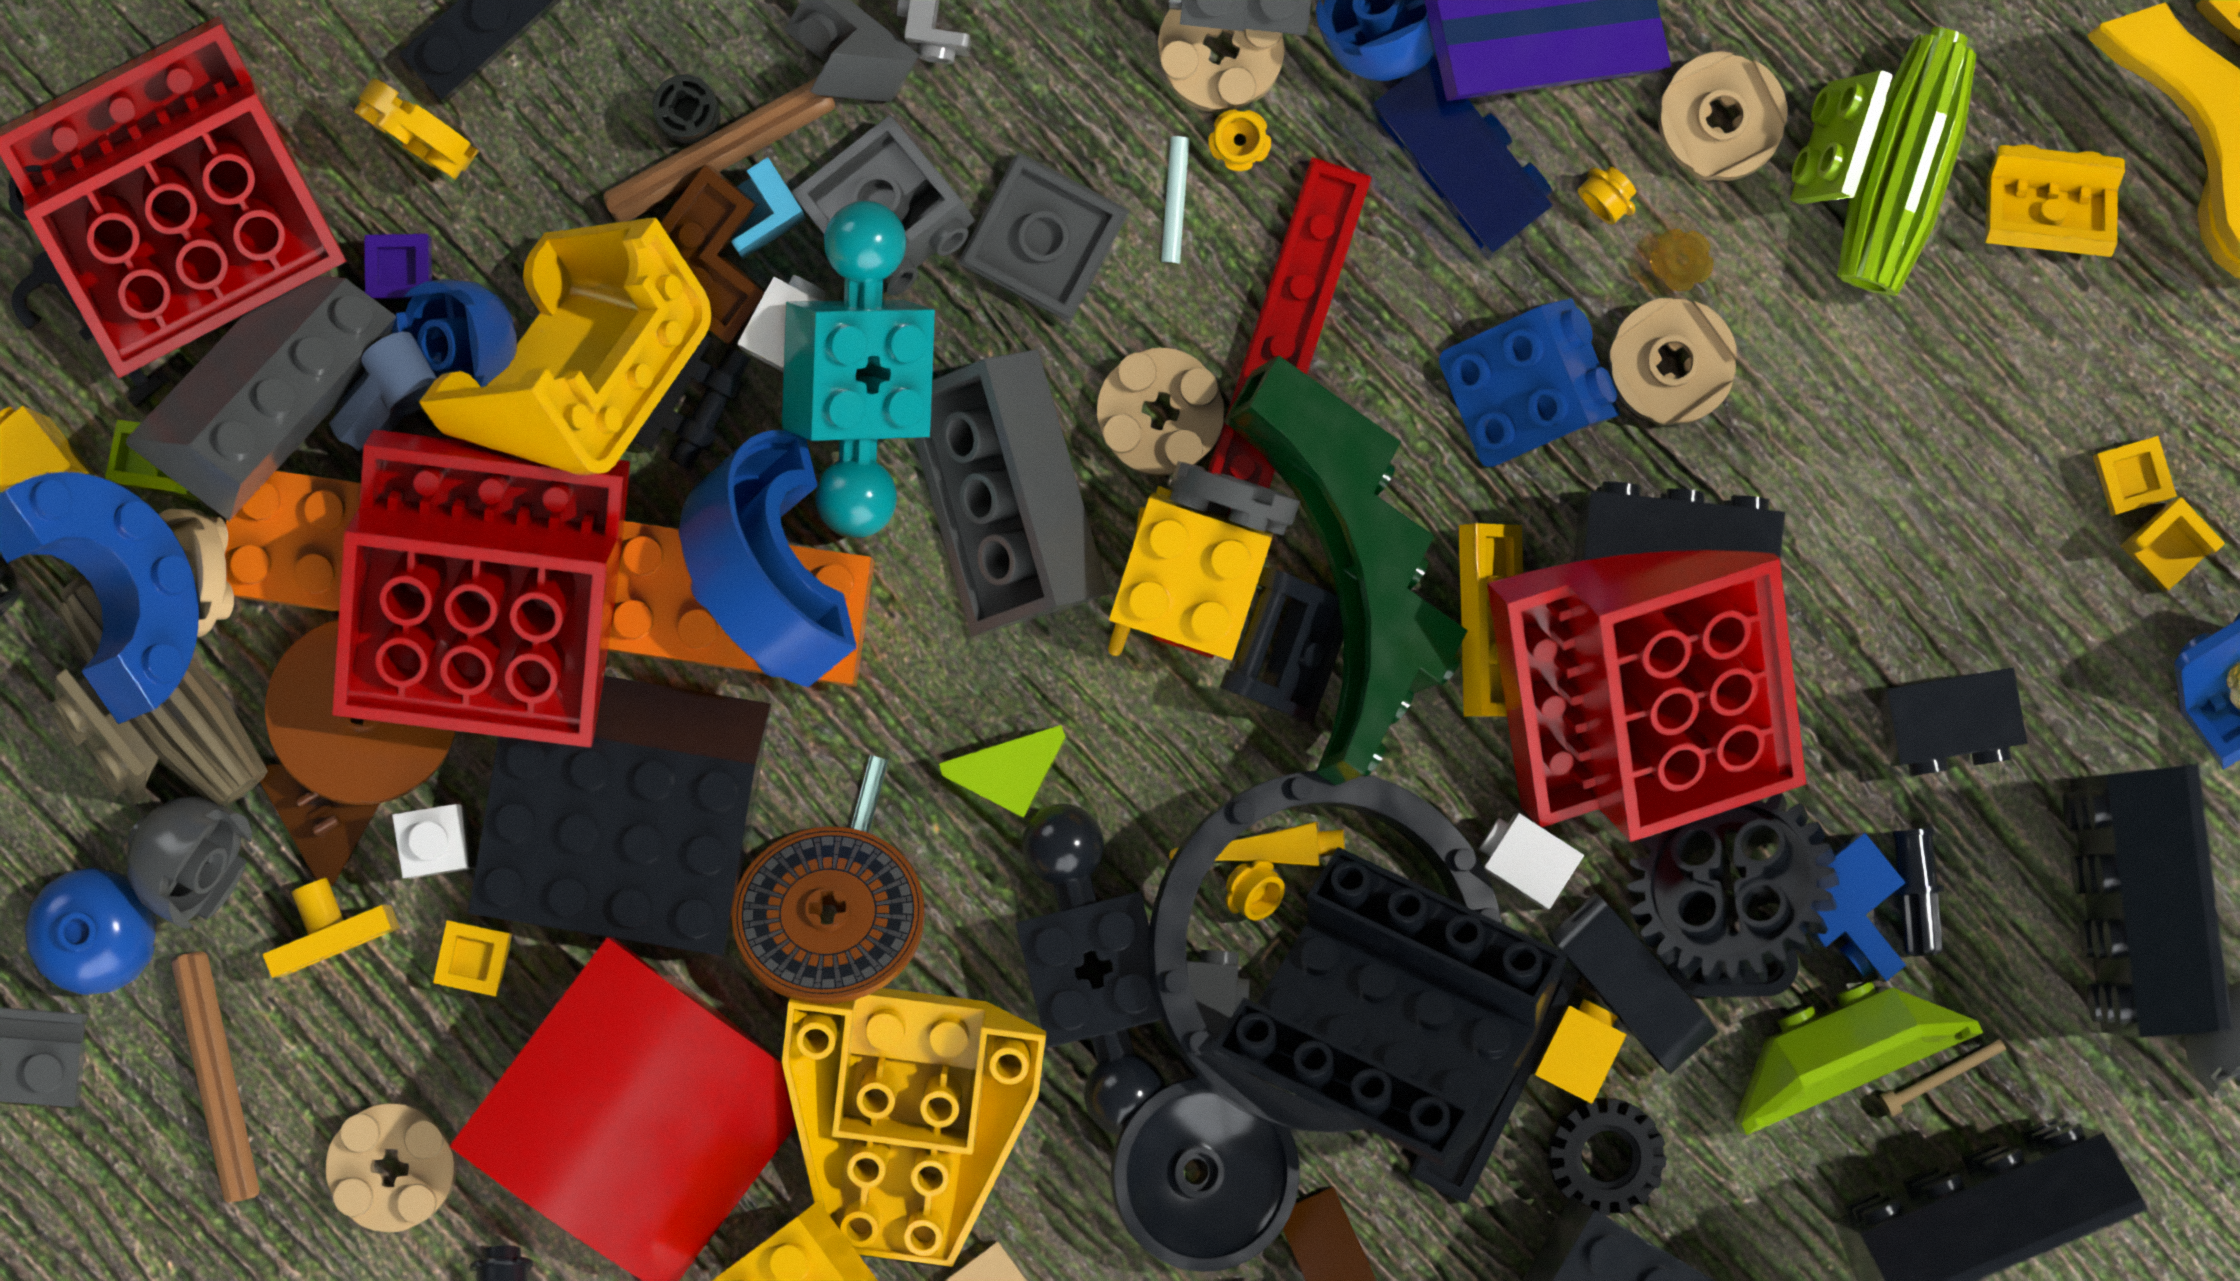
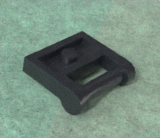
M1263 567L1257 583L1258 586L1262 587L1242 646L1233 670L1226 669L1219 688L1250 699L1295 719L1313 724L1343 642V626L1338 596L1289 574ZM1286 597L1290 598V604L1262 681H1258L1257 677Z

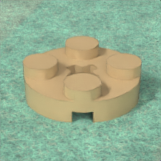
M1170 9L1159 32L1158 52L1161 69L1167 78V82L1180 99L1200 110L1222 113L1244 107L1251 102L1254 103L1264 97L1272 88L1279 76L1284 59L1285 47L1282 33L1250 29L1236 31L1180 25L1181 10ZM1221 32H1227L1233 36L1232 45L1239 49L1240 52L1235 59L1224 57L1220 65L1214 64L1209 61L1211 50L1203 45L1208 36L1217 38Z
M1722 51L1698 56L1676 72L1660 99L1658 125L1664 146L1680 166L1689 170L1693 176L1700 180L1730 181L1752 174L1773 156L1783 138L1788 113L1785 94L1773 73L1766 66L1755 60L1750 61L1743 56L1733 55L1734 53ZM1720 100L1725 108L1733 105L1737 107L1740 115L1732 121L1734 131L1724 133L1720 127L1711 128L1708 125L1706 118L1712 114L1711 102Z
M1658 298L1638 307L1617 329L1608 352L1610 375L1616 386L1619 399L1638 417L1649 420L1658 426L1689 424L1710 414L1729 394L1736 372V343L1726 322L1710 307L1684 299ZM1667 345L1673 352L1683 347L1687 351L1689 358L1683 363L1684 370L1687 372L1686 376L1678 379L1673 373L1663 376L1658 371L1656 366L1662 360L1658 352L1660 347Z
M1151 348L1126 356L1109 373L1099 393L1097 420L1107 447L1123 465L1144 475L1171 476L1174 474L1178 461L1196 465L1212 451L1223 426L1224 401L1215 376L1198 359L1176 349ZM1158 395L1169 396L1170 407L1179 410L1177 421H1166L1163 430H1156L1150 427L1151 417L1142 413L1144 403H1155Z
M168 509L161 512L159 516L174 533L190 564L198 595L199 625L197 637H202L213 628L216 620L229 618L233 611L234 593L231 585L226 581L224 553L228 544L227 526L220 517H208L198 509Z
M383 1103L371 1106L351 1116L333 1137L326 1158L327 1184L337 1209L344 1215L349 1216L357 1224L380 1232L408 1230L431 1218L450 1197L456 1180L457 1157L456 1152L449 1147L452 1143L450 1138L445 1135L442 1127L426 1111L409 1104ZM387 1149L398 1150V1161L408 1163L409 1166L408 1174L397 1176L394 1186L384 1184L383 1174L374 1170L375 1160L384 1159Z

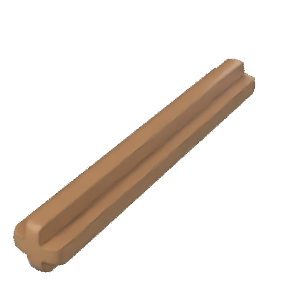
M814 78L606 191L603 195L604 202L617 223L630 221L685 191L704 165H710L720 172L832 111L835 107L834 98L810 92L817 79Z
M203 951L178 955L172 959L171 964L223 1199L230 1203L251 1199L259 1194L260 1189L208 955Z

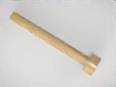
M1998 1039L1896 1094L1890 1089L1879 1095L1882 1106L1892 1118L1903 1112L1901 1105L2005 1051L2006 1047L2002 1040Z

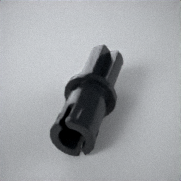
M1934 828L1892 831V837L1895 841L1897 873L1905 881V884L1896 890L1893 896H1900L1904 951L1908 956L1913 957L1936 955L1941 953L1943 949L1938 892H1944V885L1937 886L1933 842Z

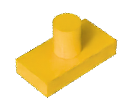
M323 878L291 892L308 935L262 955L271 977H284L398 930L400 926L391 905H380L344 920L327 878Z

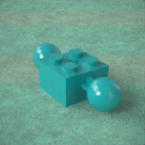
M857 201L842 207L830 219L825 230L824 250L826 257L833 269L845 278L844 301H786L782 429L811 441L839 440L838 461L830 465L821 475L816 487L815 502L818 514L827 527L835 533L849 538H864L879 532L889 523L896 509L897 491L894 480L889 472L876 462L877 439L930 437L935 310L907 300H882L883 279L890 276L899 267L904 258L907 243L904 227L897 215L888 207L873 201Z

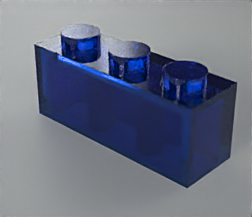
M1434 56L1424 67L1408 75L1373 103L1371 115L1488 261L1545 217L1551 210L1553 205L1547 198L1553 192L1551 186L1532 163L1528 162L1522 167L1507 147L1513 143V140L1500 121L1490 112L1482 117L1468 99L1446 100L1439 64Z

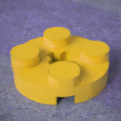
M372 77L358 97L360 102L353 112L383 133H388L403 143L402 147L432 168L436 167L452 179L456 180L461 171L465 172L479 150L471 146L468 140L428 111L405 99L402 101L397 97L399 92Z

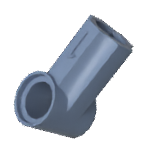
M409 332L390 334L372 344L363 353L361 363L366 371L334 408L335 417L329 423L332 431L340 442L351 445L358 452H363L364 443L373 429L391 432L404 416L412 415L422 410L423 407L419 401L437 379L416 340Z

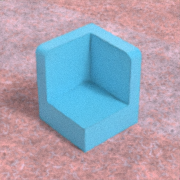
M768 157L748 169L747 173L750 178L737 186L759 204L731 240L742 260L806 220L803 210Z

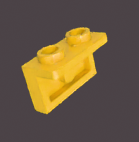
M2029 144L1999 146L1986 180L1985 243L2112 257L2117 245L2118 188L2125 173V160L2119 157L2103 156L2092 151L2074 153L2040 149Z

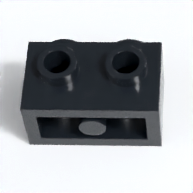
M2014 667L1878 691L1890 765L1893 767L1908 764L1910 777L1949 770L1946 757L1971 753L1973 766L2011 760V746L2028 744Z

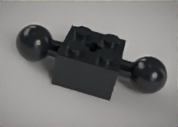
M1054 804L1043 808L1030 819L1022 837V852L1029 869L1041 880L1053 884L1060 912L1016 922V927L1041 1028L1047 1031L1046 1048L1087 1038L1092 1039L1098 1064L1090 1072L1085 1084V1105L1090 1117L1100 1128L1109 1133L1119 1135L1126 1121L1156 1091L1165 1087L1164 1079L1155 1065L1149 1060L1135 1055L1129 1032L1130 1027L1161 1020L1153 996L1149 975V922L1141 891L1097 902L1090 875L1098 867L1104 851V839L1101 828L1095 818L1086 810L1072 804ZM1088 951H1096L1099 960L1110 959L1113 965V971L1104 975V986L1092 988L1089 979H1078L1076 976L1075 968L1084 964V953ZM1159 1109L1144 1123L1145 1125L1151 1123L1157 1117Z

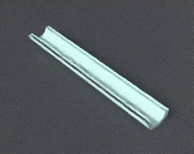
M1172 136L1170 138L1162 263L1172 262L1180 264L1189 151L1188 137Z
M870 755L851 828L867 833L870 832L888 759L885 761L883 758Z

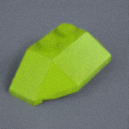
M1872 980L1860 983L1836 994L1839 1006L1817 1015L1812 1005L1777 1020L1781 1031L1766 1037L1735 1116L1734 1123L1739 1133L1749 1135L1967 1039H1971L1982 1034L1983 1031L1978 1021L1909 993L1886 986L1875 989Z

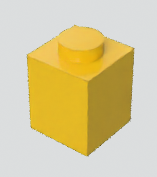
M1583 999L1578 1010L1565 1005L1531 1074L1593 1104L1627 1035L1613 1028L1618 1016Z

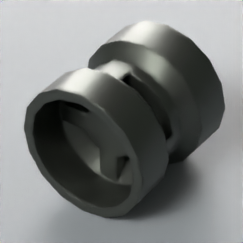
M689 74L675 75L665 80L656 90L652 102L653 115L664 135L672 142L688 147L718 130L721 120L720 106L710 86L699 77Z

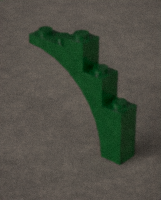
M1278 355L1251 372L1224 422L1262 453L1291 488L1297 499L1300 500L1303 510L1319 536L1335 581L1343 626V683L1334 728L1316 773L1337 786L1360 776L1367 777L1375 770L1386 751V745L1382 743V740L1389 726L1399 721L1412 703L1414 694L1434 685L1442 686L1457 670L1462 659V655L1457 650L1468 630L1411 591L1420 581L1428 567L1429 561L1424 558V555L1434 535L1378 497L1388 485L1395 472V466L1390 462L1401 441Z

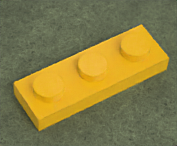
M1463 524L1459 525L1461 626L1468 630L1462 641L1464 717H1507L1487 583L1523 573L1522 525Z

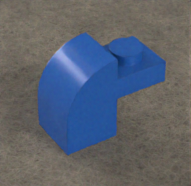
M1856 833L1833 851L1836 860L1827 865V867L1835 868L1839 878V885L1824 889L1833 894L1837 903L1836 910L1817 912L1824 919L1828 931L1826 934L1810 931L1808 933L1817 947H1827L1841 935L1846 944L1839 951L1853 970L1862 979L1872 974L1877 981L1887 982L1902 970L1906 964L1872 924L1866 914L1904 885L1905 881L1866 833Z

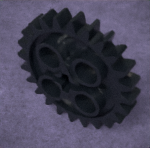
M1782 792L1771 796L1766 803L1761 799L1663 831L1660 838L1648 836L1639 839L1649 858H1635L1630 861V866L1635 875L1642 879L1627 884V890L1632 899L1641 902L1630 910L1637 925H1646L1640 933L1648 947L1659 945L1657 954L1665 966L1679 958L1678 968L1686 979L1695 974L1701 966L1703 977L1708 986L1712 987L1718 981L1721 972L1726 971L1735 988H1740L1745 970L1753 969L1757 978L1764 983L1767 982L1768 977L1767 964L1773 961L1787 972L1792 970L1787 952L1792 948L1807 955L1813 952L1805 934L1807 931L1818 934L1827 933L1828 928L1824 919L1817 912L1836 910L1837 903L1833 894L1824 889L1839 885V878L1835 868L1827 867L1836 858L1830 844L1821 843L1825 838L1821 825L1818 821L1806 824L1809 817L1801 803L1786 811L1787 801ZM1730 833L1737 834L1733 850L1734 863L1741 876L1734 884L1736 909L1739 916V933L1734 937L1729 936L1732 924V906L1725 893L1732 885L1730 861L1727 854V836ZM1767 843L1778 845L1775 854L1770 858L1762 861L1750 859L1753 851L1760 845ZM1704 848L1714 850V854L1706 863L1698 866L1687 864L1689 857L1697 850ZM1768 903L1780 905L1776 915L1769 920L1755 921L1751 919L1755 910L1761 905ZM1703 908L1716 910L1712 919L1706 924L1700 926L1688 924V920L1696 911Z

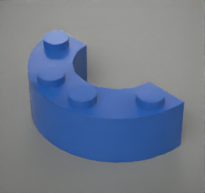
M771 430L749 438L693 487L683 505L679 537L686 566L692 579L691 591L695 599L709 610L727 635L756 661L764 673L771 677H782L795 684L810 687L854 651L857 646L844 593L823 584L802 565L791 550L781 526V517L818 486L807 440L786 430Z
M76 472L47 473L31 477L1 491L0 553L8 563L27 554L53 555L74 565L91 583L102 608L103 633L96 655L83 668L82 672L115 721L121 724L155 710L172 694L185 675L196 646L199 625V606L195 580L187 557L174 533L152 507L137 495L114 482L94 475Z

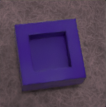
M429 234L364 235L365 293L375 301L411 300L413 296H404L412 287L426 281H432V237Z

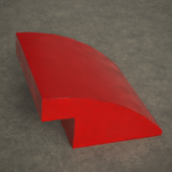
M220 16L0 127V156L23 195L24 213L118 379L347 262L299 165ZM30 165L43 166L41 167V173H28L25 167Z
M373 429L363 446L360 506L344 531L332 715L591 747L596 729L612 627L622 549L630 461L618 460L608 472L580 476L468 441Z
M1692 550L1617 555L1538 569L1487 583L1520 806L1538 826L1545 827L1599 809L1630 842L1806 785L1780 558L1775 554L1747 551Z
M607 937L449 1147L559 1227L642 1281H679L795 1128L796 1122L781 1057L671 974H661L614 937Z

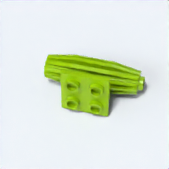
M1932 27L1930 35L1919 34L1915 36L1891 84L1892 74L1882 70L1829 81L1828 85L1819 92L1814 101L1811 120L1815 124L1808 146H1805L1800 151L1792 168L1791 178L1795 185L1790 201L1802 205L1849 198L1837 276L1854 287L1886 296L1899 295L1935 226L1966 131L1977 57L1974 50L1966 47L1968 37L1957 31L1943 27Z

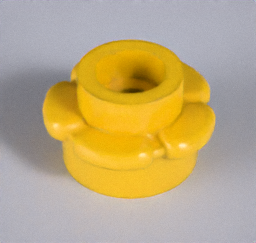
M1231 109L1223 112L1215 120V131L1209 135L1208 139L1209 149L1213 157L1217 160H1223L1226 168L1238 172L1251 169L1256 161H1263L1271 148V138L1269 135H1266L1265 131L1267 129L1266 121L1261 115L1251 110L1243 112ZM1238 134H1242L1246 138V142L1242 146L1234 143V137Z
M1609 166L1605 171L1596 167L1588 171L1587 180L1578 188V194L1585 205L1598 218L1607 224L1614 225L1624 214L1632 216L1635 213V205L1630 199L1636 194V189L1622 172L1612 166Z
M1259 859L1253 863H1243L1232 871L1226 883L1228 894L1226 895L1225 902L1227 908L1233 914L1241 912L1248 919L1258 921L1268 917L1277 909L1284 897L1285 884L1278 877V874L1273 871L1274 865L1267 860Z

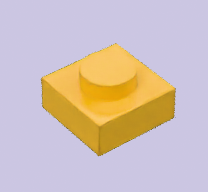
M2159 436L2093 455L2111 517L2177 497Z
M447 920L433 983L495 997L499 996L512 933Z

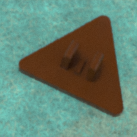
M266 764L265 767L268 773L260 781L262 787L316 880L327 878L330 886H334L381 803L351 805L328 800L299 784L282 764Z

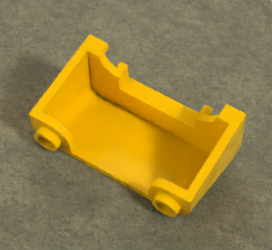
M656 217L544 233L529 253L524 263L523 272L525 288L530 299L539 310V315L518 342L517 352L512 362L503 372L489 382L486 387H480L470 374L461 371L442 374L433 382L419 403L435 426L445 435L576 475L608 472L620 459L704 339L711 322L710 301L705 290Z

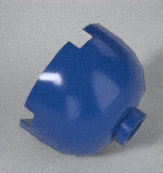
M1318 0L1316 5L1317 22L1326 46L1344 69L1357 76L1372 81L1398 79L1424 67L1436 54L1425 0H1325L1324 4H1322L1321 0Z
M432 280L412 287L404 296L413 297L408 302L406 312L396 313L392 334L398 332L411 333L436 378L445 373L461 371L470 374L480 387H486L514 359L517 352V335L512 316L503 301L482 285L463 280Z
M96 867L71 870L49 882L32 902L25 924L27 951L38 971L60 989L82 995L115 992L136 980L152 960L155 949L153 944L156 937V914L140 902L128 877L124 874Z

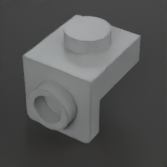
M898 0L897 16L907 18L904 36L906 45L912 49H918L917 53L920 55L918 59L933 63L953 64L955 55L969 57L971 48L969 34L936 29L940 0Z

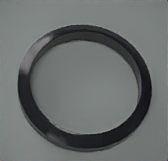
M1305 771L1280 776L1256 784L1234 795L1208 814L1183 841L1169 863L1153 904L1148 938L1149 975L1160 1018L1172 1043L1197 1077L1219 1097L1235 1108L1259 1120L1279 1127L1323 1133L1357 1131L1365 1128L1297 1095L1276 1089L1260 1081L1246 1070L1212 1054V1047L1216 1040L1206 1026L1191 990L1187 970L1186 941L1190 913L1197 891L1215 859L1241 832L1275 812L1297 806L1311 805L1345 808L1371 816L1387 824L1409 840L1431 864L1451 900L1500 923L1502 921L1491 882L1481 861L1458 829L1435 807L1397 784L1374 776H1360L1335 786L1316 773V771Z

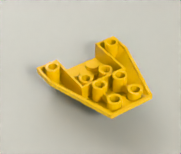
M881 988L865 997L837 1004H814L789 999L782 1066L814 1203L816 1201L821 1203L859 1255L953 1267L1038 1098L1047 1031L987 1001Z

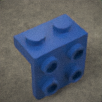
M1573 298L1538 306L1447 348L1440 354L1439 363L1477 456L1484 466L1495 467L1570 433L1602 424L1621 415L1616 404L1617 389L1609 372L1601 367L1591 344L1593 338L1591 325L1585 314L1576 308Z
M2240 612L2233 623L2215 634L2203 633L2191 639L2181 649L2179 656L2174 662L2180 713L2223 770L2240 760Z

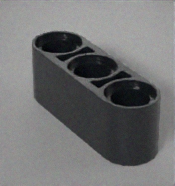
M1597 893L1590 896L1547 934L1555 947L1567 954V961L1669 1075L1718 1033L1717 1029Z

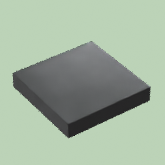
M1017 151L964 250L958 265L1071 324L1129 216L1130 210Z

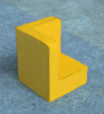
M2180 497L2165 503L2120 547L2163 592H2167L2205 556L2216 553L2225 543L2191 506Z

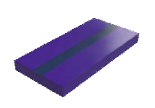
M1425 0L1447 101L1657 73L1672 67L1657 0Z

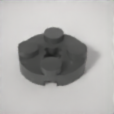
M1182 461L1177 462L1170 486L1174 487L1170 497L1171 501L1206 512L1208 510L1227 516L1230 507L1231 511L1228 520L1265 532L1267 530L1280 535L1285 534L1287 525H1293L1300 504V500L1287 497L1288 495L1223 473L1212 474L1204 471L1203 467Z

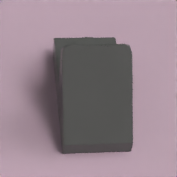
M801 0L785 28L787 33L826 62L810 92L816 95L890 102L898 94L920 57L917 52L850 0Z

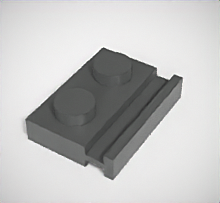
M0 1007V1102L79 1107L86 1044L84 1042V1033L88 1014Z

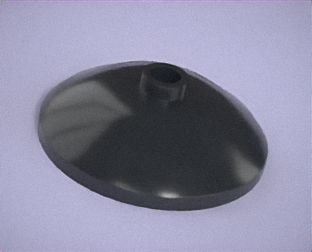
M1198 1077L1173 1082L1162 1087L1147 1099L1123 1126L1115 1144L1111 1163V1188L1115 1207L1123 1225L1132 1238L1145 1251L1160 1261L1177 1268L1198 1272L1219 1271L1238 1266L1249 1261L1267 1248L1279 1235L1291 1215L1300 1179L1298 1152L1290 1129L1259 1120L1235 1108L1214 1093ZM1159 1109L1157 1117L1151 1123L1145 1125L1144 1123ZM1196 1159L1200 1163L1201 1173L1195 1181L1188 1182L1184 1176L1185 1165L1190 1160Z

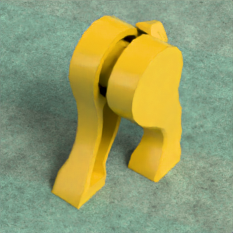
M2201 0L2196 4L2197 10L2212 25L2240 46V0ZM2166 2L2101 23L2087 34L2089 40L2116 64L2146 79L2167 94L2188 117L2197 133L2208 168V175L2197 211L2201 240L2214 262L2235 278L2240 279V69L2188 33L2175 18Z

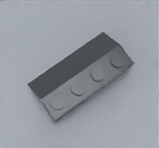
M318 276L244 314L127 437L126 445L230 521L364 374L366 370L361 363L363 353L372 344L391 334L396 315L346 278Z
M1038 349L986 358L932 380L930 437L914 438L971 636L981 635L1053 614L1109 595Z

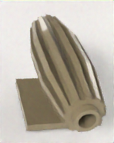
M80 575L61 591L60 597L65 603L59 607L60 610L57 611V614L87 665L96 655L102 637V608L91 583L83 575ZM193 657L177 688L159 707L121 724L115 721L87 679L75 681L66 669L55 677V701H53V704L58 713L53 716V720L61 733L74 747L82 743L87 746L98 761V763L92 766L94 772L107 790L115 797L124 792L133 805L141 801L145 796V785L158 760L199 796L206 800H213L217 805L229 807L241 799L263 780L268 773L231 704Z

